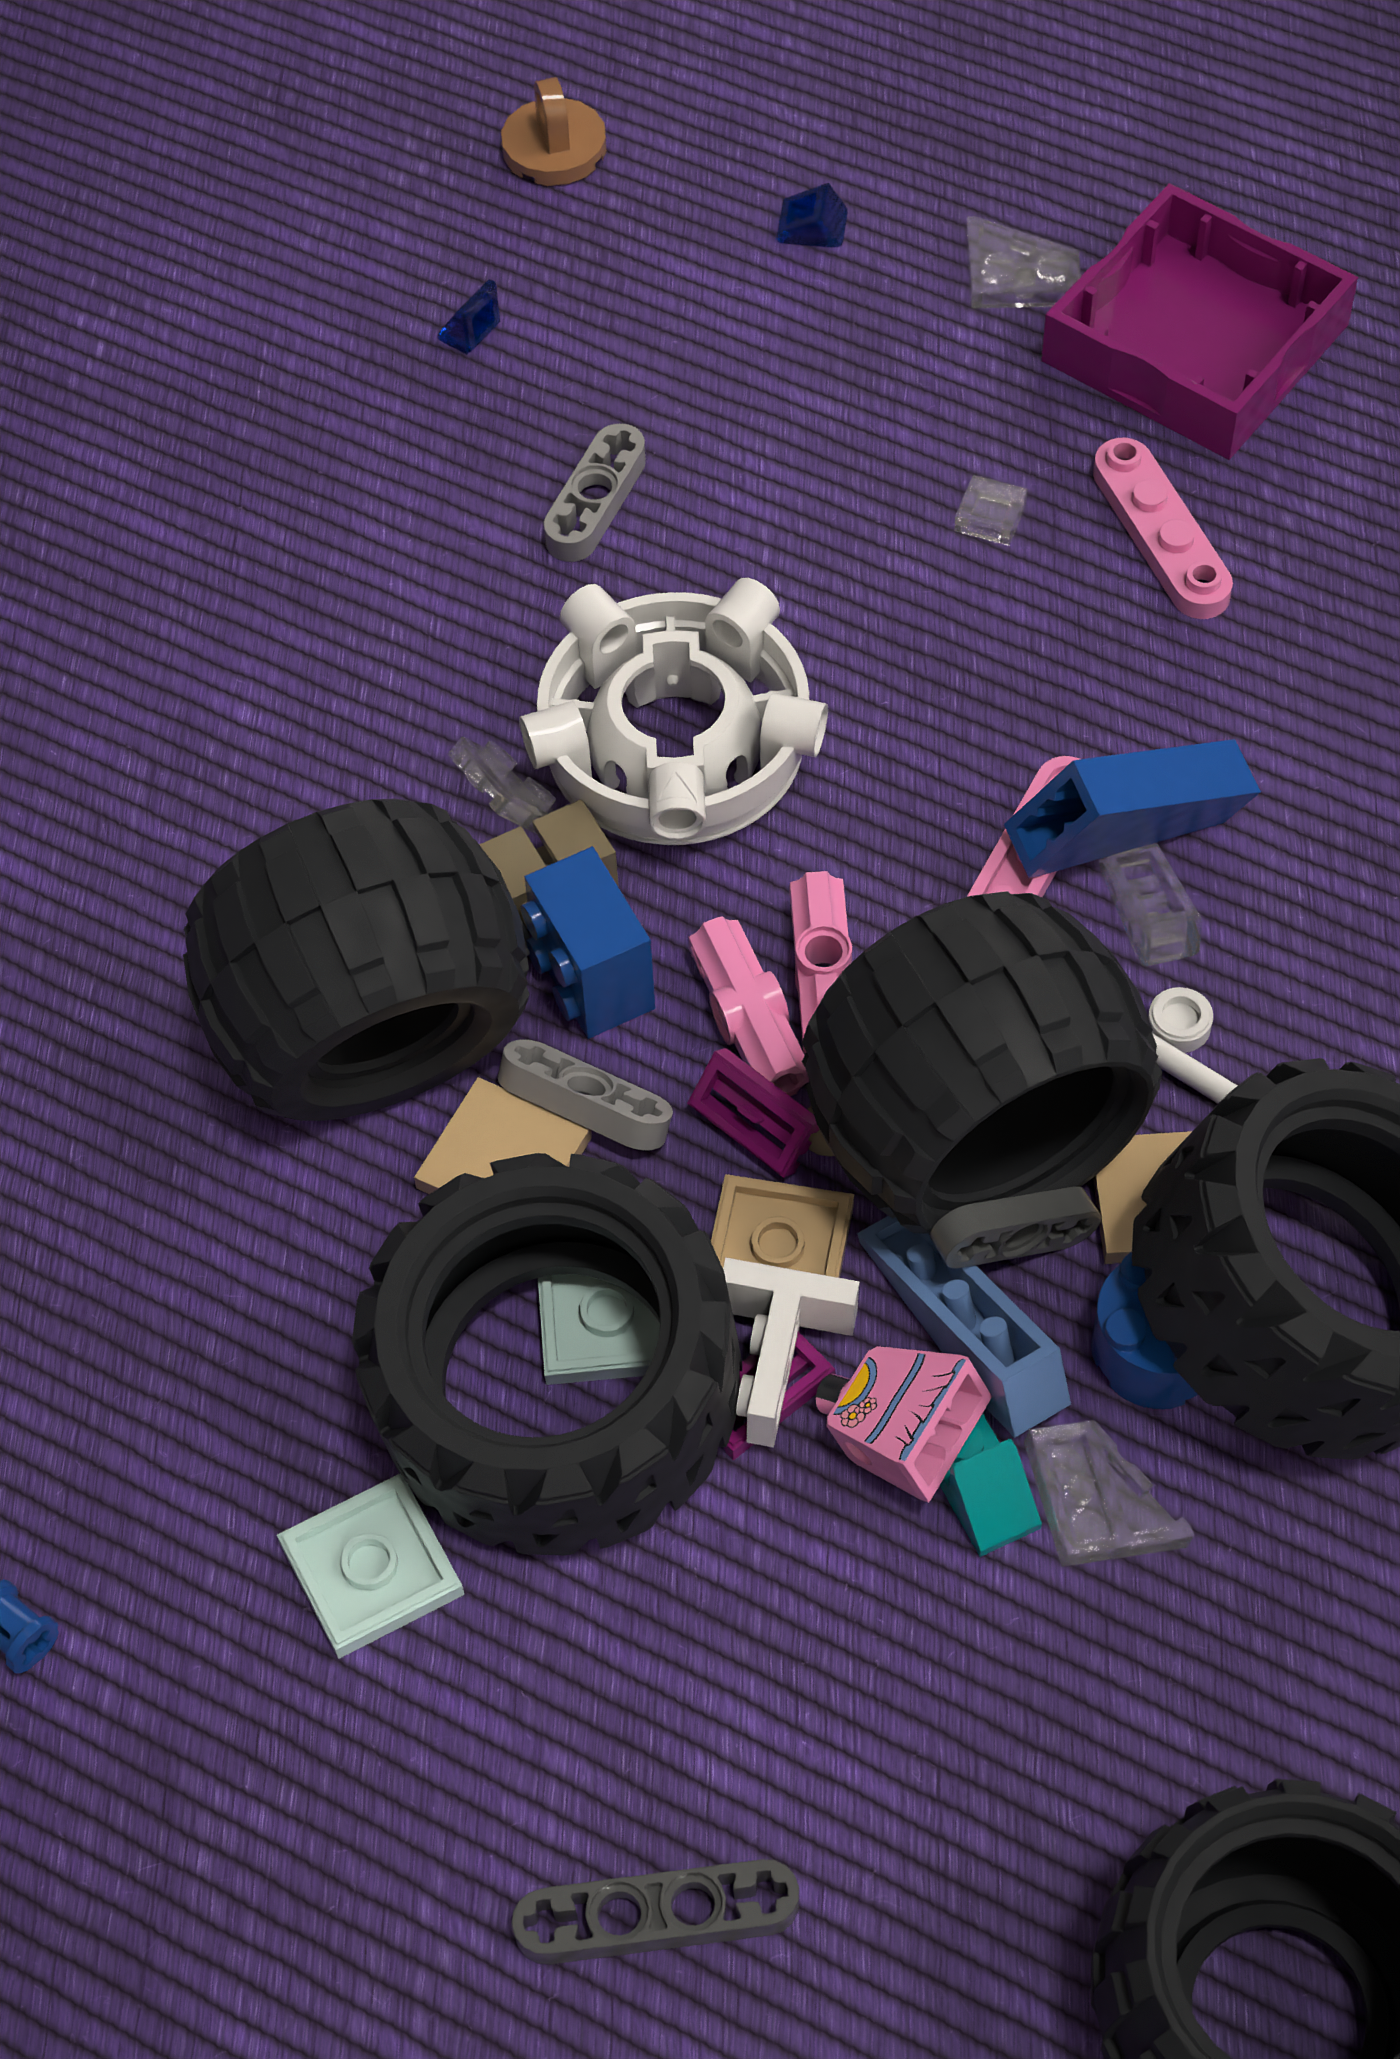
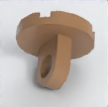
M557 77L535 81V101L521 106L512 113L501 130L504 161L512 173L522 179L523 173L534 177V183L546 186L566 185L587 177L596 170L595 163L600 158L603 161L607 152L603 120L594 109L584 103L564 98Z

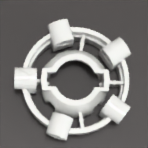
M740 578L722 599L704 594L668 592L635 597L618 603L600 586L590 584L578 589L565 602L560 613V621L570 633L556 647L544 668L538 688L537 712L520 716L519 724L525 748L533 767L539 769L549 765L556 784L570 803L580 799L584 801L601 828L627 839L644 843L686 845L710 841L732 834L755 822L771 810L791 786L798 772L802 755L817 757L825 734L828 704L809 700L808 681L804 667L789 641L772 625L780 612L779 602L774 594L760 582L751 578ZM756 677L770 691L764 694L753 695L745 680L751 683ZM590 684L594 689L601 686L594 702L577 700L579 695ZM721 689L725 698L724 708L717 721L709 729L693 737L694 755L676 758L657 757L656 738L638 731L628 721L622 709V699L625 692L629 703L636 708L654 702L656 699L668 697H689L693 700L712 705L719 699ZM736 758L737 770L734 778L739 784L727 789L726 771L729 764ZM760 759L761 770L752 776ZM615 763L623 769L627 777V794L615 790L620 783L616 775ZM591 764L602 784L592 778Z

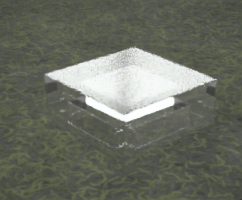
M973 475L956 513L954 531L1009 546L1026 507L1028 489Z

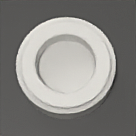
M1177 987L1167 989L1154 998L1150 1006L1148 1018L1154 1035L1182 1052L1187 1053L1200 1048L1208 1040L1213 1022V1010L1208 1000L1202 994L1192 989Z

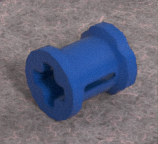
M3 1579L0 1580V1651L6 1655L7 1667L14 1673L20 1674L31 1669L52 1648L59 1634L58 1623L50 1616L39 1617L18 1598L19 1591L17 1587L9 1580Z

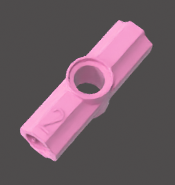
M828 871L806 872L802 878L790 882L789 885L795 950V985L799 997L802 1041L808 1022L826 991L842 971L852 963V943L848 934L843 879L831 876ZM828 963L833 966L818 967L815 964Z
M721 916L704 922L696 933L688 937L689 950L697 964L701 977L709 989L712 1013L721 1036L727 1045L735 1044L745 1063L789 1096L797 1094L798 1090L809 1082V1078L802 1063L805 1055L789 1025L788 1007L779 982L771 971L763 972L738 920H728Z

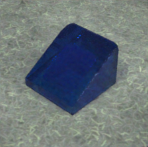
M829 183L784 198L776 238L781 244L829 248L840 247L843 245L848 209Z
M488 279L437 334L439 341L466 355L474 350L500 323L496 282Z

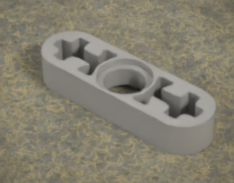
M612 424L601 429L593 439L544 519L546 548L554 558L566 562L580 561L591 555L645 467V440L637 428L628 424ZM610 454L618 455L614 460V469L611 467ZM591 485H602L610 490L607 496L596 500L585 498L580 494L584 488ZM576 515L580 517V531L573 530L577 523Z
M515 1040L509 1042L504 1047L497 1078L499 1084L508 1092L627 1147L638 1150H654L664 1145L673 1110L670 1104L660 1096L541 1042Z

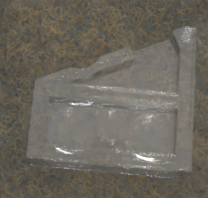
M967 216L966 242L971 309L1053 307L1081 277L1079 250L976 216Z
M462 736L447 754L456 766L464 772L466 778L477 790L482 793L486 791L493 798L489 805L501 817L537 834L533 829L532 821L554 811L550 807L556 801L555 797L534 779L527 777L523 782L514 774L512 770L517 765L516 760L493 741L489 740L483 747Z
M1095 1420L1029 1430L1024 1440V1445L1061 1567L1188 1547L1194 1537L1191 1525L1183 1517L1175 1522L1149 1493L1153 1487L1150 1480L1135 1464L1129 1463L1121 1457L1117 1450V1444Z

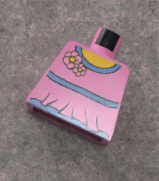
M877 1346L867 1352L851 1379L836 1374L825 1376L817 1389L816 1405L821 1413L828 1415L826 1427L851 1461L914 1497L929 1503L990 1402L992 1395L966 1356Z

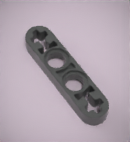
M760 1859L546 1887L531 1891L519 1900L513 1911L512 1928L518 1949L527 1959L537 1964L550 1965L771 1936L783 1932L794 1922L799 1911V1885L795 1875L786 1865L776 1860ZM763 1881L771 1882L774 1893H786L787 1897L777 1899L776 1912L770 1914L761 1912L759 1902L736 1903L738 1919L726 1921V1896L722 1885L734 1884V1900L755 1896L757 1894V1883ZM688 1889H700L708 1893L715 1905L711 1917L704 1923L696 1926L680 1922L672 1912V1904L675 1898L682 1891ZM617 1898L628 1899L634 1902L641 1912V1919L637 1927L624 1935H613L605 1931L599 1924V1913L603 1906ZM587 1903L586 1920L591 1935L590 1939L579 1940L578 1924L556 1928L554 1941L548 1943L540 1942L537 1931H526V1927H531L538 1923V1912L552 1910L556 1922L576 1921L578 1917L575 1905Z

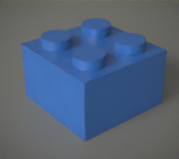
M594 847L587 848L524 876L527 902L522 904L520 909L524 922L532 936L526 940L530 953L529 958L539 974L548 971L556 984L552 988L553 995L563 1017L567 1021L576 1018L586 1037L590 1039L654 1010L655 995L651 939Z

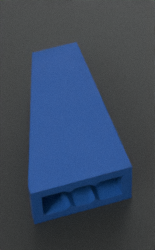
M1235 739L1073 760L1005 822L1004 826L1028 878H1032L1225 823L1261 791Z

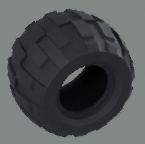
M371 799L321 810L289 822L258 838L222 864L201 887L185 913L188 923L183 930L186 935L187 952L183 954L188 995L211 1051L235 1085L252 1096L255 1106L265 1113L283 1116L284 1118L299 1121L342 1119L369 1113L419 1095L451 1079L490 1053L516 1024L530 996L526 987L528 984L526 976L529 966L521 919L500 870L466 828L459 826L456 821L451 820L446 810L429 803L402 799Z
M1009 891L968 896L937 906L891 930L865 949L842 971L828 988L808 1022L802 1045L806 1050L802 1063L810 1081L806 1085V1090L816 1123L848 1179L879 1210L891 1218L896 1217L904 1228L912 1233L929 1235L933 1226L943 1216L967 1204L1074 1186L1081 1187L1113 1161L1135 1136L1144 1123L1159 1091L1162 1070L1157 1064V1044L1140 993L1113 953L1070 913L1053 907L1048 899L1032 893L1010 894Z
M1275 1779L1268 1784L1266 1791L1248 1794L1243 1786L1239 1788L1232 1786L1187 1806L1184 1817L1170 1827L1164 1824L1152 1831L1125 1863L1122 1875L1110 1898L1105 1902L1091 1959V2006L1098 2018L1103 2040L1100 2050L1104 2058L1232 2059L1211 2040L1194 2017L1192 2012V1994L1196 1977L1205 1960L1226 1940L1248 1930L1269 1927L1285 1928L1300 1932L1323 1943L1342 1960L1352 1973L1361 1992L1365 2008L1366 2025L1362 2049L1357 2059H1400V1827L1394 1823L1397 1812L1361 1793L1357 1794L1354 1801L1322 1793L1321 1782Z

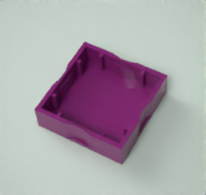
M1169 183L1126 228L1117 246L1105 258L1089 267L1046 313L1041 361L1230 460L1349 325L1358 277L1291 243L1282 242L1263 235L1247 226L1236 216Z

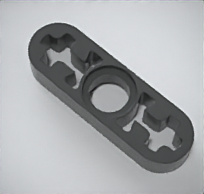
M1074 1186L958 1207L943 1216L933 1226L930 1238L949 1268L956 1269L1072 1247L1089 1237L1100 1225L1102 1217L1084 1188Z

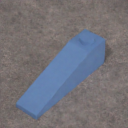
M887 1216L857 1233L859 1243L941 1352L969 1358L992 1395L986 1409L1014 1438L1071 1405L1060 1348L976 1265L956 1269L949 1268L933 1244L929 1234L910 1232L900 1225L896 1217L891 1218Z

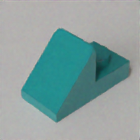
M982 1413L940 1484L942 1491L979 1557L1038 1531L1042 1526L1016 1445L1012 1439L1000 1443Z

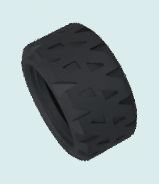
M1323 1058L1282 1062L1277 1064L1267 1076L1261 1072L1254 1073L1229 1092L1160 1165L1143 1190L1141 1198L1147 1205L1134 1218L1132 1240V1266L1145 1268L1146 1281L1138 1288V1298L1154 1337L1159 1341H1166L1176 1356L1177 1360L1173 1363L1175 1370L1204 1402L1212 1406H1223L1236 1416L1234 1425L1275 1447L1286 1449L1302 1445L1306 1456L1354 1460L1371 1452L1386 1454L1400 1447V1331L1374 1328L1357 1322L1326 1304L1304 1284L1286 1262L1273 1239L1264 1209L1263 1188L1283 1189L1308 1196L1326 1205L1352 1225L1370 1244L1387 1269L1396 1290L1400 1309V1084L1396 1083L1394 1075L1356 1062H1346L1339 1070H1330Z
M534 1153L493 1161L490 1163L493 1172L492 1176L482 1178L464 1173L456 1176L423 1198L418 1203L423 1216L422 1219L416 1222H399L391 1230L371 1261L369 1270L374 1279V1284L371 1288L359 1293L352 1335V1344L359 1357V1365L356 1368L357 1381L370 1415L397 1470L418 1500L426 1506L435 1507L448 1526L490 1546L504 1541H511L517 1553L571 1555L575 1554L593 1538L597 1539L600 1549L607 1548L646 1532L653 1527L668 1502L673 1510L679 1509L709 1477L714 1467L718 1446L724 1448L729 1442L737 1417L736 1408L740 1389V1371L743 1370V1364L724 1270L709 1236L705 1231L702 1232V1230L698 1229L685 1205L650 1178H645L640 1183L626 1167L618 1163L580 1154H571L569 1167L546 1153ZM552 1275H582L601 1279L631 1293L659 1321L660 1332L653 1359L638 1386L613 1411L580 1429L545 1437L508 1435L491 1430L472 1421L446 1399L445 1387L448 1364L460 1334L475 1314L490 1300L523 1282Z

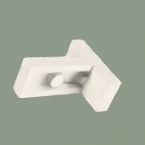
M725 1258L723 1270L732 1312L734 1315L755 1318L750 1342V1354L759 1356L756 1375L744 1374L742 1377L736 1415L747 1417V1443L774 1447L799 1327L853 1336L858 1310L859 1281Z

